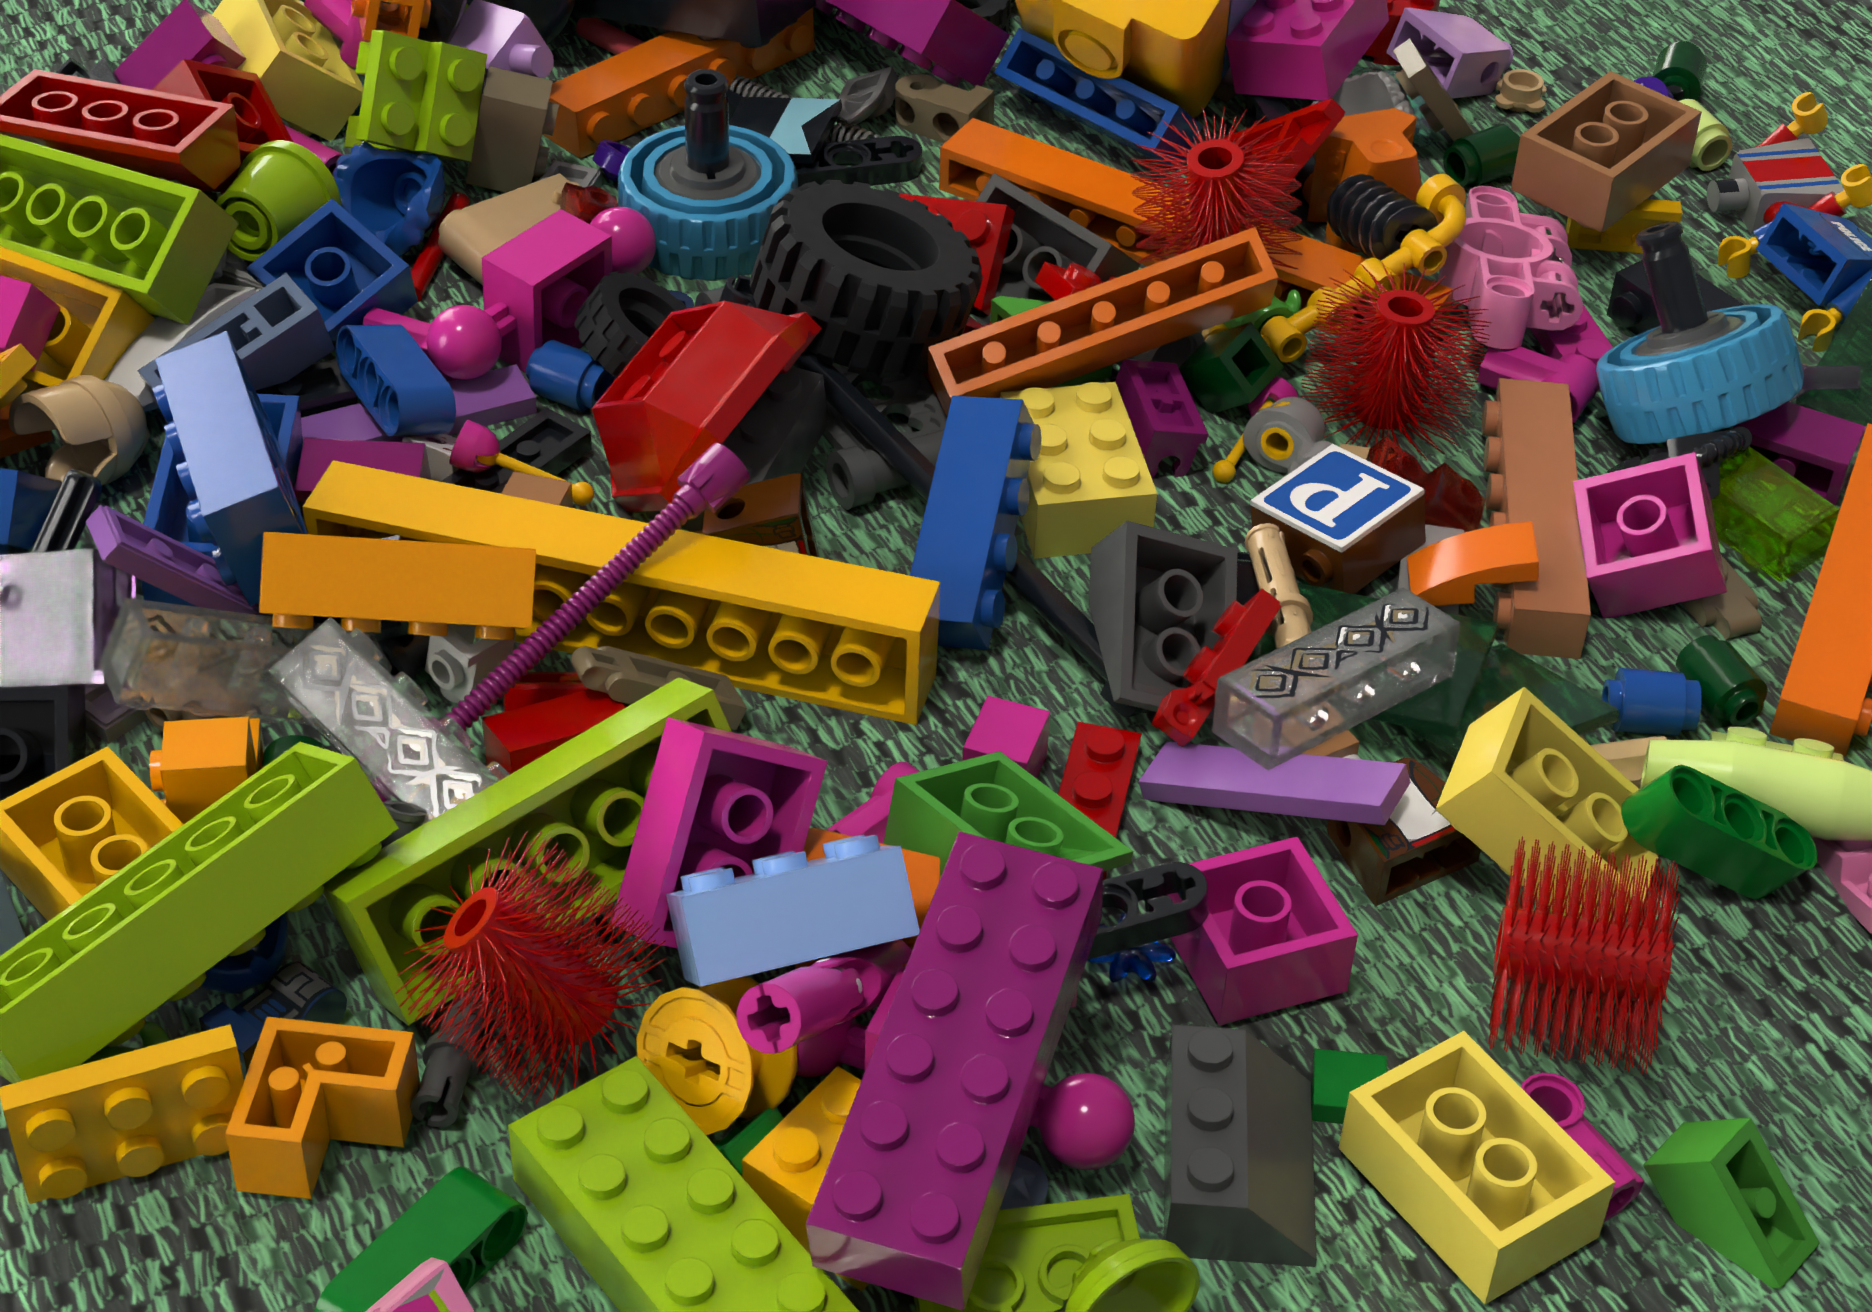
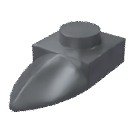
M893 66L846 80L838 98L841 99L842 110L838 117L847 123L859 124L865 119H872L885 113L893 103L895 84L898 81Z

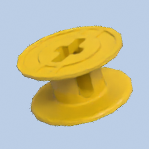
M743 976L702 986L699 989L681 987L660 995L645 1011L636 1037L637 1057L705 1135L729 1128L738 1118L748 1119L768 1108L771 1110L777 1108L789 1095L797 1073V1045L780 1053H762L752 1048L740 1033L737 1026L736 1013L740 999L750 988L760 984L751 977Z

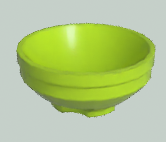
M1117 1237L1112 1238L1093 1248L1086 1262L1074 1272L1073 1285L1068 1296L1065 1312H1188L1199 1291L1200 1275L1198 1268L1175 1243L1161 1239L1120 1241Z

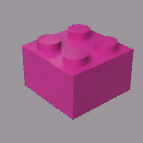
M1695 452L1573 481L1586 576L1603 618L1619 617L1727 592L1711 497Z
M1298 836L1189 863L1198 868L1206 878L1209 913L1204 923L1197 929L1170 938L1218 1025L1347 992L1358 934ZM1178 893L1167 895L1172 899L1173 903L1186 901L1182 900Z

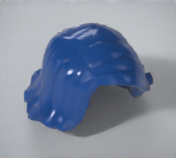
M363 141L360 145H354L351 148V154L339 157L337 167L333 172V177L340 193L341 206L399 257L405 255L413 245H419L424 240V234L438 219L445 201L444 192L446 189L443 175L445 168L435 154L425 153L416 155L403 151L382 150Z

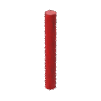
M461 192L451 194L411 269L418 302L422 299L445 254L438 245L441 222L453 210H462L470 206V199Z

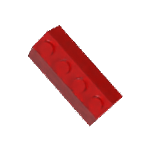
M37 69L32 70L0 95V134L149 176L162 177L168 181L177 179L180 181V184H185L201 191L215 190L241 166L233 104Z

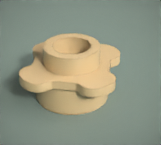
M1515 69L1506 72L1503 78L1497 81L1496 89L1500 91V94L1495 96V104L1501 108L1516 112L1543 111L1545 101L1541 99V96L1546 94L1543 78L1539 74L1525 69Z

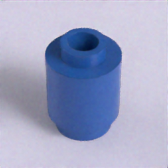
M550 340L542 347L536 348L529 357L526 366V376L529 379L530 388L534 394L581 412H585L588 408L591 409L617 378L603 369V366L597 360H594L588 352L556 340Z
M1619 668L1614 680H1605L1601 697L1603 718H1612L1613 729L1616 732L1678 736L1681 730L1695 731L1701 712V686L1698 680L1685 679L1684 674L1681 672Z

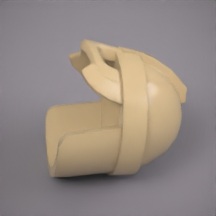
M92 375L77 376L63 381L59 385L21 394L12 401L9 409V427L16 434L25 435L58 430L63 445L50 457L45 468V478L63 482L69 470L80 469L99 479L101 486L111 483L130 470L142 454L150 437L146 415L139 400L123 386L101 380Z

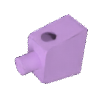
M473 0L464 12L460 25L449 44L488 54L481 100L489 66L539 78L547 77L553 68V54L529 17L522 12L483 0Z
M1404 8L1386 52L1399 62L1392 50L1410 38L1451 98L1491 94L1495 90L1502 72L1509 68L1513 60L1511 45L1506 41H1501L1474 19L1464 15L1415 8Z

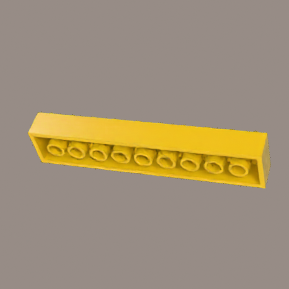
M335 460L331 462L302 506L305 525L308 533L311 535L375 539L400 535L402 540L535 548L532 628L515 627L517 631L515 642L524 643V640L530 637L532 632H537L538 626H542L543 622L548 620L550 615H555L556 609H560V606L566 603L568 598H572L573 593L578 592V589L584 586L586 581H590L591 576L596 575L598 570H602L604 564H608L609 559H614V555L619 553L620 549L625 547L627 542H631V539L637 536L639 531H643L644 526L649 525V523ZM675 530V534L670 536L668 541H664V544L658 547L656 552H652L650 558H646V561L640 563V567L635 569L633 574H629L627 580H623V583L617 586L615 591H611L610 596L605 597L603 602H599V606L593 608L592 613H587L586 619H581V623L576 625L574 630H569L568 636H563V640L558 642L556 647L551 648L553 650L573 653L576 649L584 646L596 649L601 646H610L726 675L735 688L917 725L936 676L940 582L684 530Z

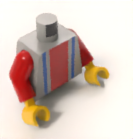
M1811 92L1803 93L1794 99L1792 111L1795 120L1787 127L1782 123L1759 145L1750 149L1740 150L1736 153L1728 179L1711 180L1709 182L1707 202L1712 212L1736 210L1751 233L1755 229L1773 221L1783 203L1839 217L1847 213L1845 208L1849 205L1856 208H1864L1872 204V176L1865 164H1858L1847 169L1841 176V185L1809 138L1798 139L1802 133L1817 134L1827 126L1828 115L1823 103L1817 104L1815 96Z

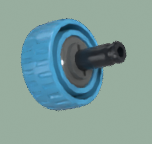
M712 69L696 70L690 73L684 81V90L687 93L685 97V125L666 129L645 138L625 156L618 173V207L632 208L643 214L651 223L656 235V250L652 261L648 265L650 268L685 279L716 280L727 279L730 276L737 278L739 275L752 274L773 207L794 188L798 189L797 170L786 150L772 139L753 130L729 125V99L725 94L728 91V80L722 73Z
M1675 221L1649 227L1639 232L1636 237L1637 246H1641L1643 250L1642 263L1661 326L1638 334L1613 347L1600 357L1596 366L1601 395L1613 431L1620 440L1628 443L1667 442V439L1715 432L1743 423L1786 403L1799 393L1804 383V374L1796 340L1788 317L1780 307L1768 304H1754L1706 312L1690 252L1681 237L1683 233L1682 225Z

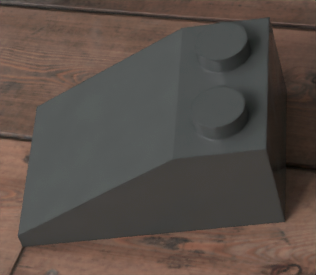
M1131 521L1124 522L1091 548L1089 608L1114 702L1157 712L1162 699L1170 691L1188 687L1190 682L1183 677L1184 671L1204 646H1208L1210 649L1213 648L1220 636L1213 632L1212 629L1227 607L1237 598L1238 549ZM1235 680L1224 697L1216 702L1203 723L1219 727L1234 725Z

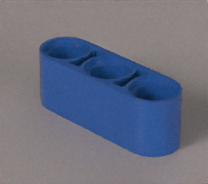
M401 324L346 325L341 327L336 340V359L339 370L388 436L450 433L456 416L453 390L405 327Z

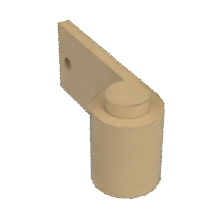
M559 173L465 207L462 210H453L440 224L438 245L442 252L483 286L482 257L560 209L588 224L604 209L579 189L580 185L577 182H570Z

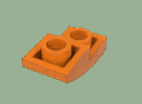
M1532 521L1509 523L1465 532L1443 539L1408 556L1407 572L1411 606L1475 603V584H1508L1512 582L1539 581V558Z

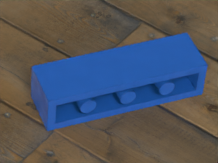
M1018 28L994 72L1018 92L1153 160L1166 159L1136 145L1181 153L1168 143L1147 132L1190 150L1191 146L1185 139L1168 125L1172 128L1175 127L1185 138L1186 134L1192 143L1195 142L1194 138L1196 140L1197 136L1184 116L1197 134L1194 122L1199 133L1203 127L1180 106L1121 77L1103 79L1080 70L1059 52L1056 45L1021 28ZM1157 151V152H1160V153H1163V154H1166V155H1170V156H1173V157H1176V158H1179V159H1182V160H1184V159L1186 158V157L1179 156V155H1174V154H1170V153H1166V152ZM1157 161V162H1159V163H1161V164L1174 165V164H1172V163H1170V162H1160V161Z
M952 396L910 576L940 582L938 646L988 650L993 628H999L1002 624L1005 610V600L1002 592L1006 571H1012L1016 563L1017 541L1014 535L1018 516H1024L1028 509V470L1030 461H1036L1039 457L1042 441L1040 426L1034 424L1023 399Z

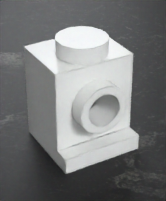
M449 624L448 636H429L425 671L440 686V691L446 699L455 703L464 701L465 695H470V691L476 689V685L482 683L483 678H488V674L494 672V668L500 666L501 661L506 660L508 655H512L515 637L514 640L482 638L473 644L475 625Z

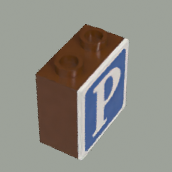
M1331 444L1250 500L1252 528L1265 523L1277 525L1280 530L1278 532L1282 531L1284 533L1285 545L1295 575L1342 601L1347 600L1426 542L1425 489L1334 444Z

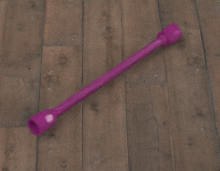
M713 443L677 478L681 488L673 494L672 503L668 504L666 509H662L660 514L656 515L654 520L649 522V525L644 526L643 531H639L637 536L631 539V542H627L625 547L621 548L619 553L614 555V559H609L608 564L602 566V570H598L596 575L591 576L590 581H586L584 586L578 589V592L573 593L572 598H568L566 603L560 606V609H556L555 615H550L548 620L543 622L542 626H538L537 632H532L530 637L524 640V643L519 644V649L512 651L513 655H508L506 660L501 661L500 666L494 668V672L488 674V678H483L482 683H478L476 689L470 691V695H465L464 701L458 702V707L454 706L451 712L446 713L445 718L439 720V724L433 726V730L436 732L435 746L438 757L442 755L441 751H447L448 745L452 746L454 740L460 738V734L466 733V728L473 726L472 722L479 720L478 716L482 717L485 711H489L491 705H495L497 699L503 697V693H508L509 687L513 688L515 682L521 680V676H526L527 670H532L534 665H537L540 659L546 656L545 653H550L551 647H556L558 642L563 640V636H568L569 630H574L576 625L581 623V619H586L587 613H592L593 608L599 606V602H603L605 597L611 595V591H615L617 586L623 583V580H627L629 574H633L635 569L640 567V563H644L646 558L652 556V552H656L658 547L664 544V541H668L669 537L675 534V530H679L681 525L687 522V519H695L704 510H710L712 513H715L750 480V475L745 465L730 449L720 443ZM429 736L421 737L426 739L429 763H434L432 738ZM409 748L408 754H403V759L421 761L420 751ZM399 760L395 762L396 766L391 765L392 770L402 769L423 772V769L429 768V764H401ZM385 771L383 773L384 778L379 777L377 784L372 783V786L382 802L392 801V799L398 797V793L404 791V786L409 787L411 784L407 783L417 776H407L401 773L395 774Z

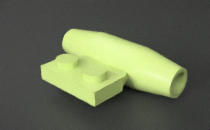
M1736 726L1729 727L1727 733L1711 731L1709 740L1650 739L1648 742L1640 789L1674 766L1685 765L1785 813L1796 823L1804 827L1811 837L1825 840L1872 841V771L1844 761L1842 754L1833 753L1834 747L1830 744L1806 738L1795 739L1793 745L1767 741V735L1761 731Z

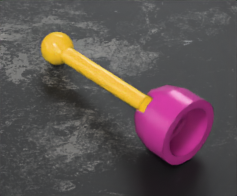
M1275 376L1252 402L1247 403V408L1250 416L1253 417L1257 411L1270 407L1273 404L1272 401L1267 399L1268 396L1277 401L1284 397H1298L1288 381ZM1243 434L1226 459L1216 462L1213 466L1212 475L1216 481L1228 483L1235 477V465L1246 450L1243 443Z
M467 420L463 425L449 460L450 465L468 472L479 473L497 464L515 472L566 481L500 453V443L495 434L485 426ZM587 482L572 483L573 502L580 506L591 503L594 498L593 487Z

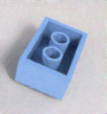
M858 835L822 844L825 857L807 861L805 851L797 853L789 851L752 860L754 874L734 878L733 869H724V867L681 876L683 890L668 893L666 898L684 979L702 987L919 935L920 929L901 846L879 845L877 835L866 837L865 835Z

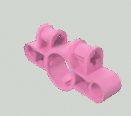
M1491 186L1471 188L1465 207L1466 225L1459 237L1445 247L1447 259L1439 271L1438 281L1445 275L1447 276L1438 284L1452 289L1465 284V286L1454 290L1452 299L1456 301L1480 296L1469 299L1471 301L1463 304L1468 306V309H1489L1469 311V314L1482 313L1469 315V317L1475 316L1470 318L1472 320L1492 322L1470 321L1471 325L1489 326H1471V329H1484L1475 331L1490 335L1472 334L1488 338L1489 340L1474 338L1477 341L1487 342L1482 344L1489 347L1514 349L1522 345L1526 327L1551 331L1564 330L1571 327L1580 318L1583 311V301L1578 291V279L1574 270L1570 268L1572 265V253L1567 244L1568 236L1564 226L1557 219L1519 213L1516 197L1506 190ZM1546 230H1549L1551 235H1547ZM1548 310H1553L1554 317L1549 315Z

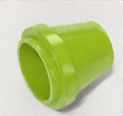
M275 140L259 146L245 157L239 168L238 176L215 203L239 222L227 248L242 259L255 261L330 199L335 200L341 206V198L334 177L326 165L314 153L297 143Z

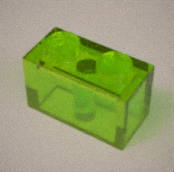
M1750 446L1719 464L1720 493L1711 500L1717 537L1740 553L1751 566L1762 569L1778 582H1782L1826 555L1839 508Z

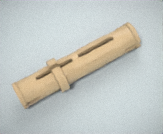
M1259 524L1248 531L1245 537V547L1250 555L1259 590L1263 588L1280 601L1279 605L1281 607L1266 629V632L1274 639L1279 664L1287 666L1291 662L1293 649L1318 648L1310 627L1313 622V612L1307 598L1300 594L1295 572L1285 545L1284 533L1282 531L1278 532L1280 531L1279 527L1275 524ZM1306 650L1301 652L1300 655L1302 656L1303 653H1319V650ZM1319 658L1309 659L1307 667L1314 666ZM1297 666L1294 670L1303 672L1306 669H1299Z

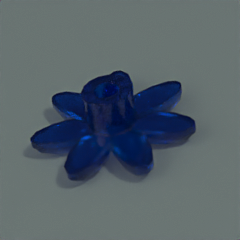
M1126 913L1120 915L1118 923L1126 917ZM1099 924L1100 927H1110L1108 925ZM1152 942L1087 961L1092 963L1111 962L1109 979L1113 983L1120 982L1130 972H1136L1138 976L1147 982H1155L1157 973L1152 961H1173L1176 958V953L1173 948L1165 944Z

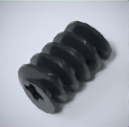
M1365 174L1349 176L1339 183L1331 193L1327 205V221L1333 233L1370 258H1377L1380 261L1399 250L1401 242L1411 231L1423 229L1428 232L1439 225L1435 215L1427 208L1420 206L1414 200H1410L1404 194L1398 193L1394 188L1388 187L1382 181L1375 180L1373 176Z

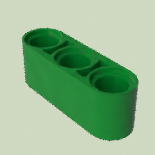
M1685 765L1674 766L1627 797L1622 803L1621 814L1623 823L1629 834L1641 846L1671 861L1675 860V863L1752 899L1758 900L1766 897L1811 870L1817 863L1818 853L1810 833L1804 827L1796 823L1785 813Z
M464 1166L454 1168L332 1279L319 1297L314 1312H365L415 1268L431 1257L447 1261L465 1294L517 1244L527 1223L528 1211L526 1206L471 1169Z

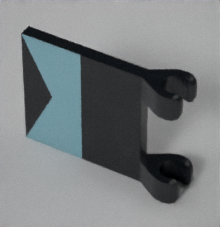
M730 89L725 93L729 99V125L753 130L767 136L786 150L793 163L813 164L842 110L841 99L743 97Z

